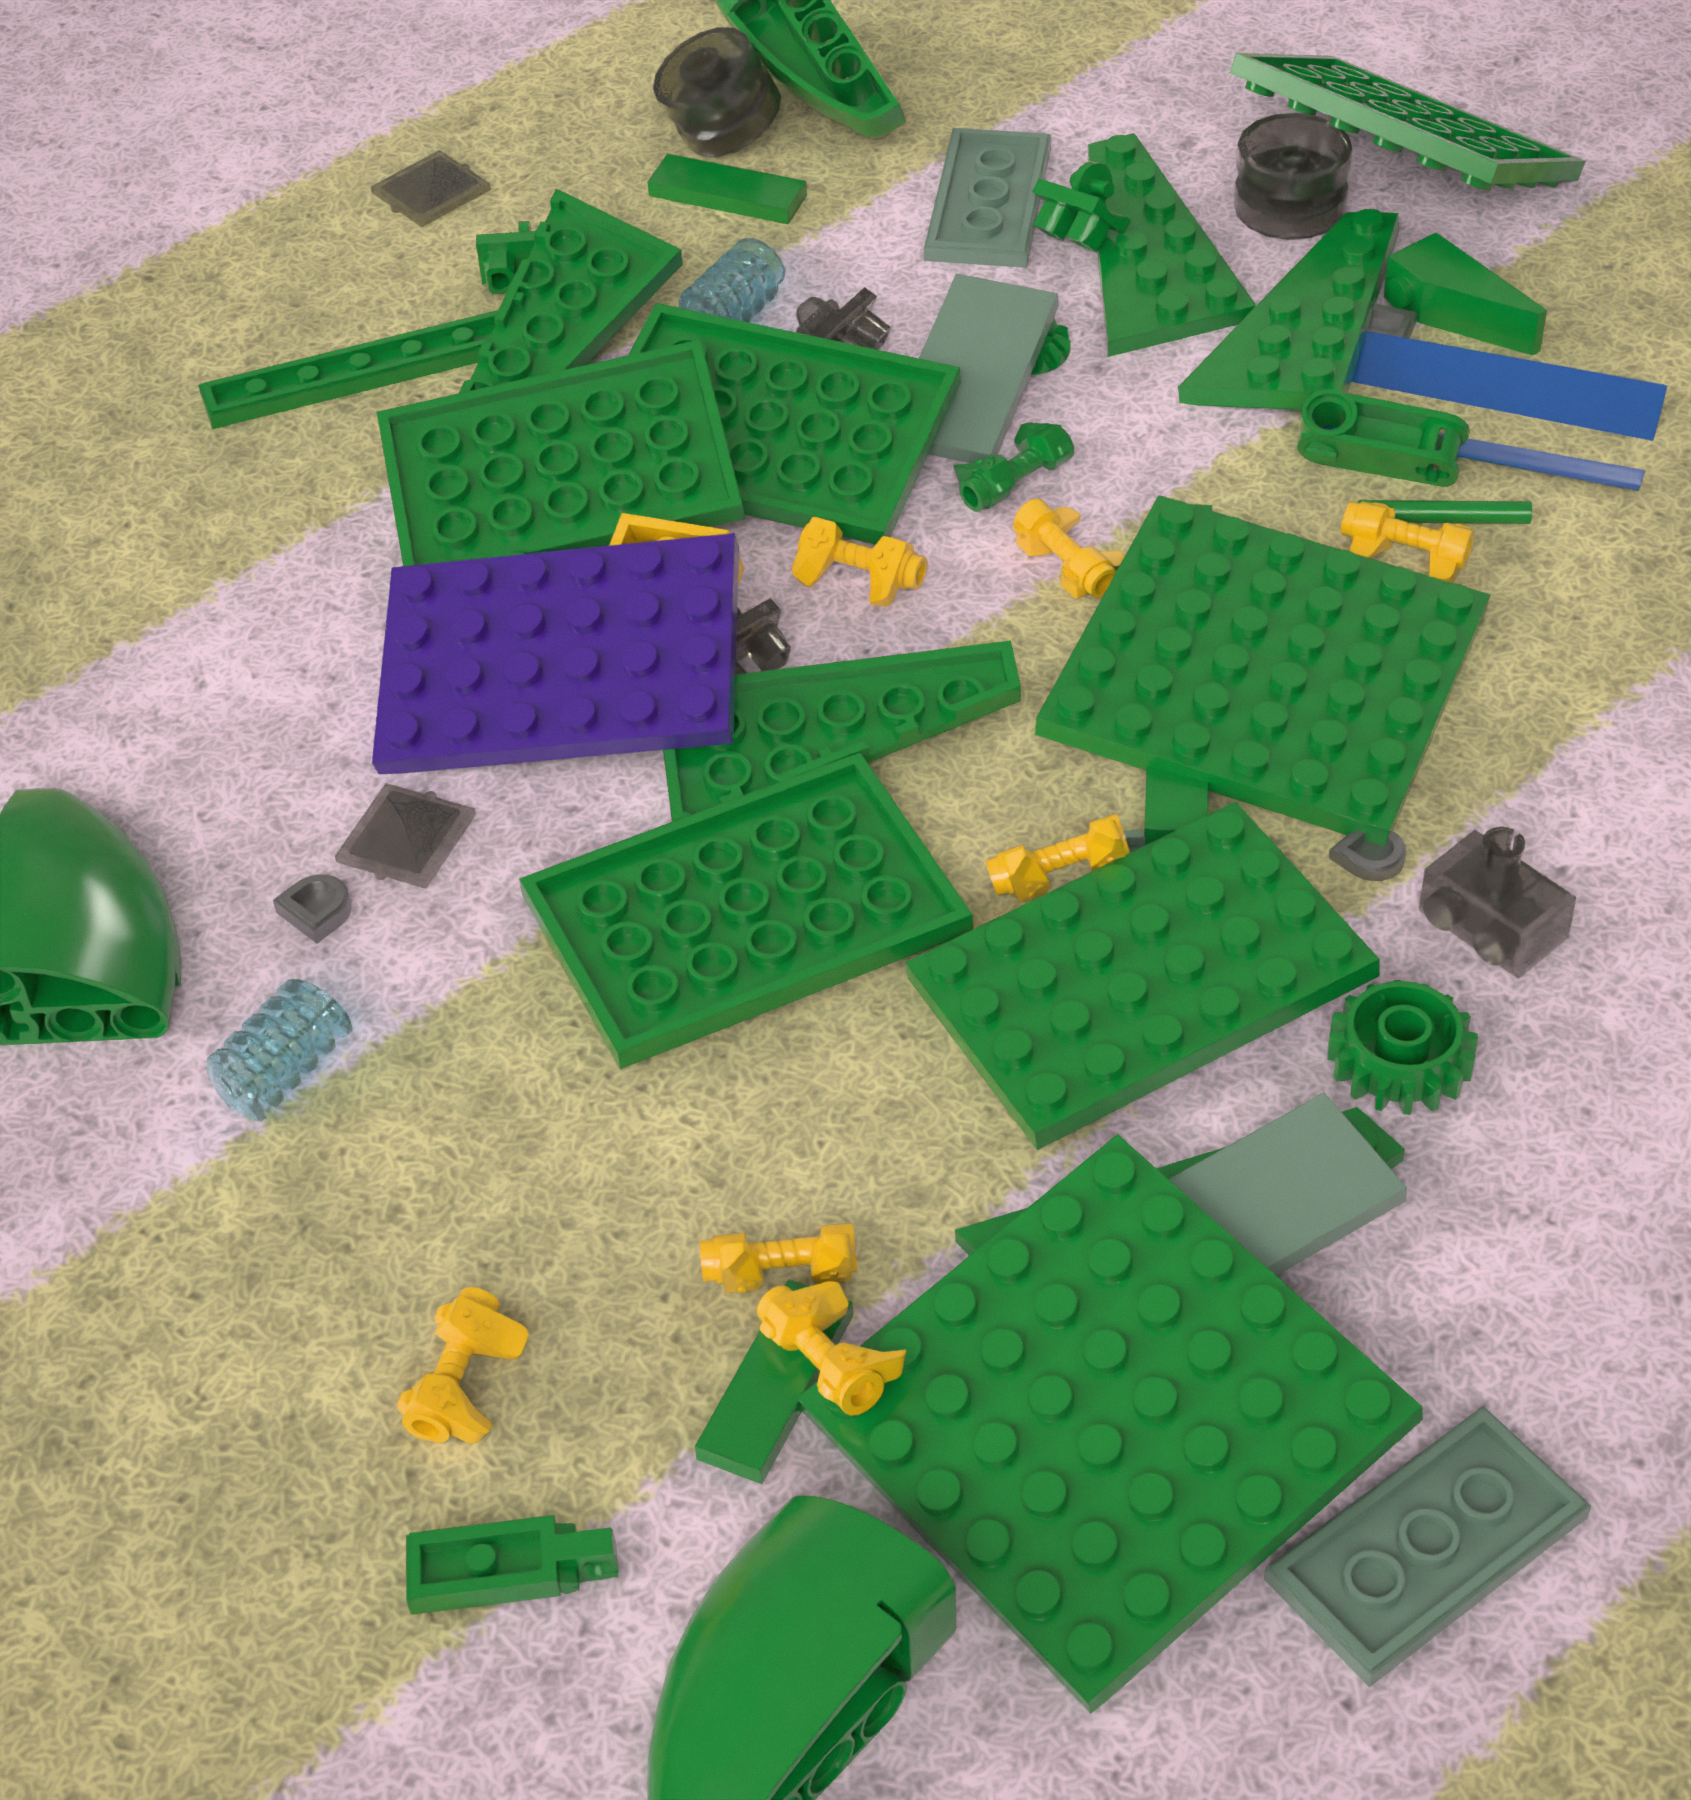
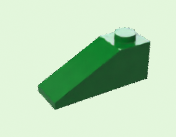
M1435 232L1388 256L1383 297L1394 308L1416 312L1418 323L1532 356L1541 351L1547 309Z

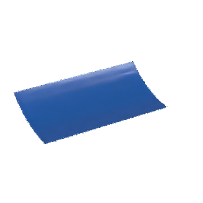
M1366 331V337L1351 381L1653 441L1668 386ZM1331 426L1321 427L1323 429H1335ZM1469 438L1464 445L1460 446L1458 457L1637 491L1640 489L1645 470Z

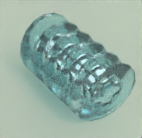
M754 238L741 239L682 292L679 299V308L750 322L754 315L762 311L765 305L777 296L778 284L785 277V267L776 252L763 241Z
M288 979L277 989L276 996L269 997L260 1005L259 1013L252 1014L242 1023L241 1031H235L224 1041V1048L216 1049L207 1058L206 1071L209 1080L217 1094L228 1107L252 1121L262 1122L266 1119L263 1106L258 1100L272 1107L280 1105L284 1101V1095L279 1084L284 1088L295 1089L301 1083V1075L297 1068L307 1072L313 1071L319 1065L315 1051L325 1055L332 1052L336 1048L333 1035L343 1038L349 1035L353 1030L352 1022L347 1012L327 992L310 982L300 979Z

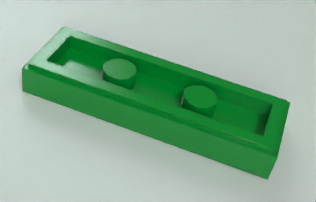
M668 153L647 181L650 197L783 224L790 223L807 197V186L804 180Z
M790 1279L785 1284L792 1291L809 1287ZM848 1300L847 1314L823 1331L835 1345L840 1342L853 1318L852 1301ZM759 1330L695 1444L696 1459L763 1484L802 1412L798 1396L818 1381L819 1369L799 1349L792 1351L783 1349Z

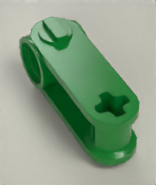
M1323 389L1307 397L1302 405L1300 437L1297 448L1298 452L1305 459L1320 465L1447 487L1454 484L1458 479L1460 470L1456 461L1460 446L1464 445L1469 438L1470 428L1465 420L1447 412L1345 393L1337 389ZM1331 426L1335 429H1323L1321 427ZM1441 429L1445 430L1444 436L1439 435ZM1433 464L1439 465L1437 470H1433Z

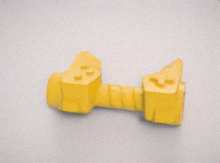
M1038 498L1024 503L1014 518L1013 529L1016 534V544L1031 557L1046 555L1052 552L1063 561L1061 586L1074 598L1078 599L1088 594L1097 599L1102 598L1125 557L1123 552L1120 550L1099 552L1095 547L1088 546L1082 548L1067 532L1080 522V513L1072 508L1059 507L1052 509L1042 499Z
M1350 501L1346 507L1341 524V534L1349 536L1353 540L1350 552L1372 559L1375 555L1390 549L1393 542L1417 549L1420 548L1421 550L1429 551V576L1451 583L1454 582L1459 569L1463 570L1465 568L1475 536L1474 530L1461 524L1445 523L1437 530L1395 519V510L1393 508H1389L1381 503H1368L1364 501L1361 503Z
M813 517L800 535L797 555L791 569L796 580L807 587L815 585L834 561L870 571L869 602L873 606L885 607L892 604L898 589L906 590L910 588L918 590L921 587L926 576L928 562L926 557L918 555L914 551V546L911 543L883 536L874 548H868L842 540L843 532L835 522Z
M1117 813L1089 822L1090 830L1088 833L1067 839V841L1055 843V845H1049L1032 852L1027 850L1024 845H1020L996 853L997 857L985 860L996 895L1016 894L1018 902L1036 898L1047 893L1050 886L1047 873L1055 869L1058 870L1067 865L1088 859L1091 870L1094 871L1106 864L1113 863L1118 858L1125 857L1130 851Z
M853 1223L821 1225L819 1236L794 1238L793 1240L784 1239L748 1243L745 1233L713 1235V1239L699 1240L703 1282L717 1281V1284L724 1285L725 1293H746L747 1291L758 1290L764 1284L763 1270L772 1269L773 1267L776 1269L786 1268V1266L810 1265L812 1280L817 1284L828 1281L837 1283L851 1281V1272H857Z
M828 1281L792 1291L787 1286L772 1288L761 1298L757 1306V1316L762 1321L759 1327L760 1331L783 1349L788 1351L799 1349L820 1371L817 1382L818 1391L824 1398L835 1402L846 1414L853 1416L868 1411L881 1397L884 1383L901 1376L906 1350L880 1352L845 1342L835 1345L823 1333L825 1329L847 1314L848 1300L839 1283Z
M476 1287L464 1288L461 1290L458 1298L454 1299L452 1303L441 1305L435 1314L434 1319L438 1323L435 1332L447 1342L433 1374H425L410 1390L403 1391L397 1402L399 1411L404 1414L402 1419L403 1427L416 1438L443 1443L451 1435L467 1443L474 1444L481 1441L493 1426L487 1418L475 1409L460 1388L459 1383L463 1378L464 1371L472 1354L503 1359H517L524 1350L529 1334L526 1327L521 1323L498 1313L500 1303L488 1291Z

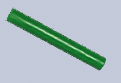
M1358 500V503L1364 501L1385 504L1395 510V519L1408 523L1531 524L1532 520L1531 501Z

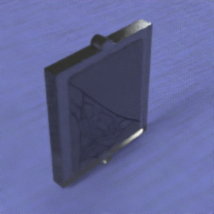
M440 150L371 186L372 194L390 205L393 213L400 212L420 227L428 225L491 190L490 183L470 171L468 164L461 165Z
M385 783L335 854L336 863L373 873L377 880H384L387 877L427 889L476 816L475 808L437 798L436 793L433 791L423 794Z

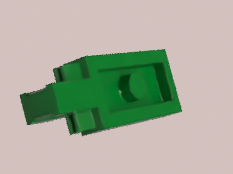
M555 1515L412 1532L406 1535V1602L411 1615L561 1596V1593L569 1594L579 1591V1582L618 1577L617 1545L611 1527L577 1532L576 1526L573 1523H556Z

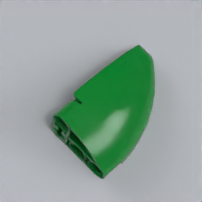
M714 0L734 33L760 65L781 86L819 113L852 131L870 138L885 136L906 123L900 103L831 0Z
M59 788L16 790L0 813V1045L148 1039L164 1035L169 1028L175 986H181L182 960L173 917L163 887L143 854L121 828L99 810L74 794Z
M817 1496L792 1497L741 1548L715 1578L690 1618L669 1663L655 1714L648 1754L647 1800H816L894 1717L906 1694L907 1686L905 1682H909L955 1634L957 1628L956 1589L954 1581L946 1568L929 1551L878 1518L855 1507Z

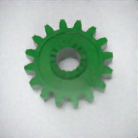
M1394 980L1376 986L1372 983L1367 985L1366 990L1358 997L1348 995L1345 998L1343 1012H1334L1329 1033L1327 1060L1335 1062L1333 1077L1336 1082L1352 1079L1350 1092L1352 1098L1356 1100L1367 1093L1375 1096V1110L1382 1111L1389 1101L1399 1102L1403 1115H1411L1413 1103L1422 1101L1428 1109L1435 1111L1438 1110L1441 1093L1456 1100L1460 1096L1462 1081H1471L1476 1058L1478 1034L1468 1031L1471 1016L1468 1012H1459L1453 1004V997L1450 995H1443L1423 983L1419 984L1401 980Z

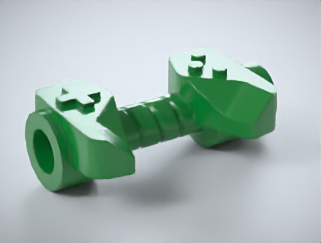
M1024 423L1020 425L1014 438L1016 448L1022 453L1009 461L1001 455H991L985 459H977L969 464L953 465L960 484V495L966 506L974 512H979L984 508L989 509L1006 499L1010 495L1011 488L1016 485V482L1029 475V473L1042 466L1048 470H1053L1070 460L1074 455V445L1066 430L1058 424Z

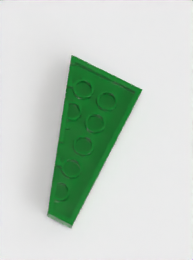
M1135 133L1115 135L1107 140L1088 144V162L1095 161L1106 165L1112 175L1115 191L1105 201L1107 210L1124 215L1131 220L1124 234L1109 229L1097 252L1104 308V326L1107 338V356L1111 357L1238 325L1257 305Z
M555 189L550 200L551 210L545 222L540 221L534 234L535 244L528 258L521 261L494 318L495 328L489 341H483L477 353L478 364L471 379L464 381L459 393L586 365L683 265L681 249L561 190Z
M1376 209L1346 212L1178 386L1179 402L1197 406L1301 410L1306 398L1316 391L1337 389L1348 393L1366 337V331L1369 328L1374 312L1373 308L1377 303L1385 278L1388 256L1392 254L1399 234V213H1385Z
M1011 640L736 674L733 744L663 750L672 822L859 752L867 763L1020 702L1021 684Z

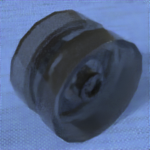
M716 27L703 31L679 44L662 62L655 74L653 91L658 103L668 118L674 121L679 135L687 147L701 157L728 155L751 144L770 127L780 109L781 94L777 84L766 66L762 65L747 35L731 27Z
M1301 113L1274 114L1253 122L1242 131L1237 144L1236 167L1238 176L1234 189V207L1237 217L1249 229L1267 237L1294 240L1313 238L1327 233L1345 214L1347 209L1349 189L1347 178L1351 169L1353 149L1349 135L1345 131L1330 125V121L1324 118Z

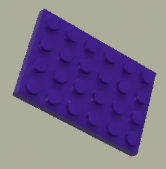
M735 533L392 567L372 764L377 773L401 774L733 744L739 545Z

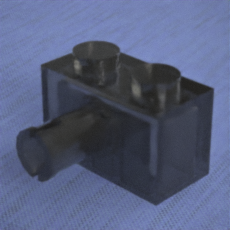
M1503 826L1494 827L1486 831L1484 835L1477 830H1473L1424 869L1419 911L1425 914L1433 926L1443 931H1450L1473 947L1485 962L1493 966H1500L1517 979H1520L1569 938L1577 897L1521 860L1525 849V840L1520 833L1514 837L1511 850L1514 829Z

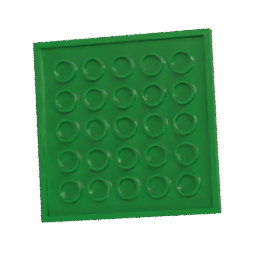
M1158 495L1038 713L1034 735L1146 770L1147 766L1207 781L1208 791L1344 835H1348L1355 830L1365 832L1366 842L1386 847L1388 836L1391 830L1393 831L1486 613L1491 594Z
M1118 1134L860 1345V1347L880 1352L906 1350L901 1376L884 1383L882 1395L873 1407L860 1415H848L835 1402L822 1396L818 1391L817 1382L798 1396L801 1410L1090 1714L1109 1700L1423 1420L1422 1405Z

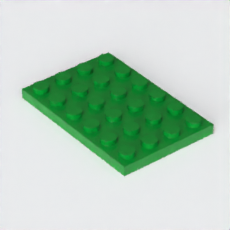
M1236 53L1229 72L1247 80L1245 88L1251 92L1267 97H1274L1275 93L1289 98L1287 106L1293 110L1309 115H1316L1318 110L1332 116L1329 124L1335 128L1356 134L1359 133L1360 129L1375 135L1372 141L1374 144L1396 152H1402L1405 147L1419 153L1416 160L1418 163L1440 171H1446L1448 166L1463 172L1461 181L1480 189L1491 190L1493 184L1513 189L1515 183L1535 188L1537 182L1557 187L1559 181H1578L1586 162L1578 157L1334 56Z
M655 303L628 355L701 339L745 515L801 528L810 523L813 517H818L835 522L843 532L842 537L875 545L883 536L891 537L960 386V367Z
M701 339L377 412L403 566L510 556L513 551H527L530 554L609 546L622 513L706 527L745 519Z
M860 752L519 878L521 893L619 1069L945 943L973 930V914Z
M1236 801L1125 855V857L1114 860L1113 863L1106 864L905 962L910 983L1036 1150L1075 1132L1380 976V959Z

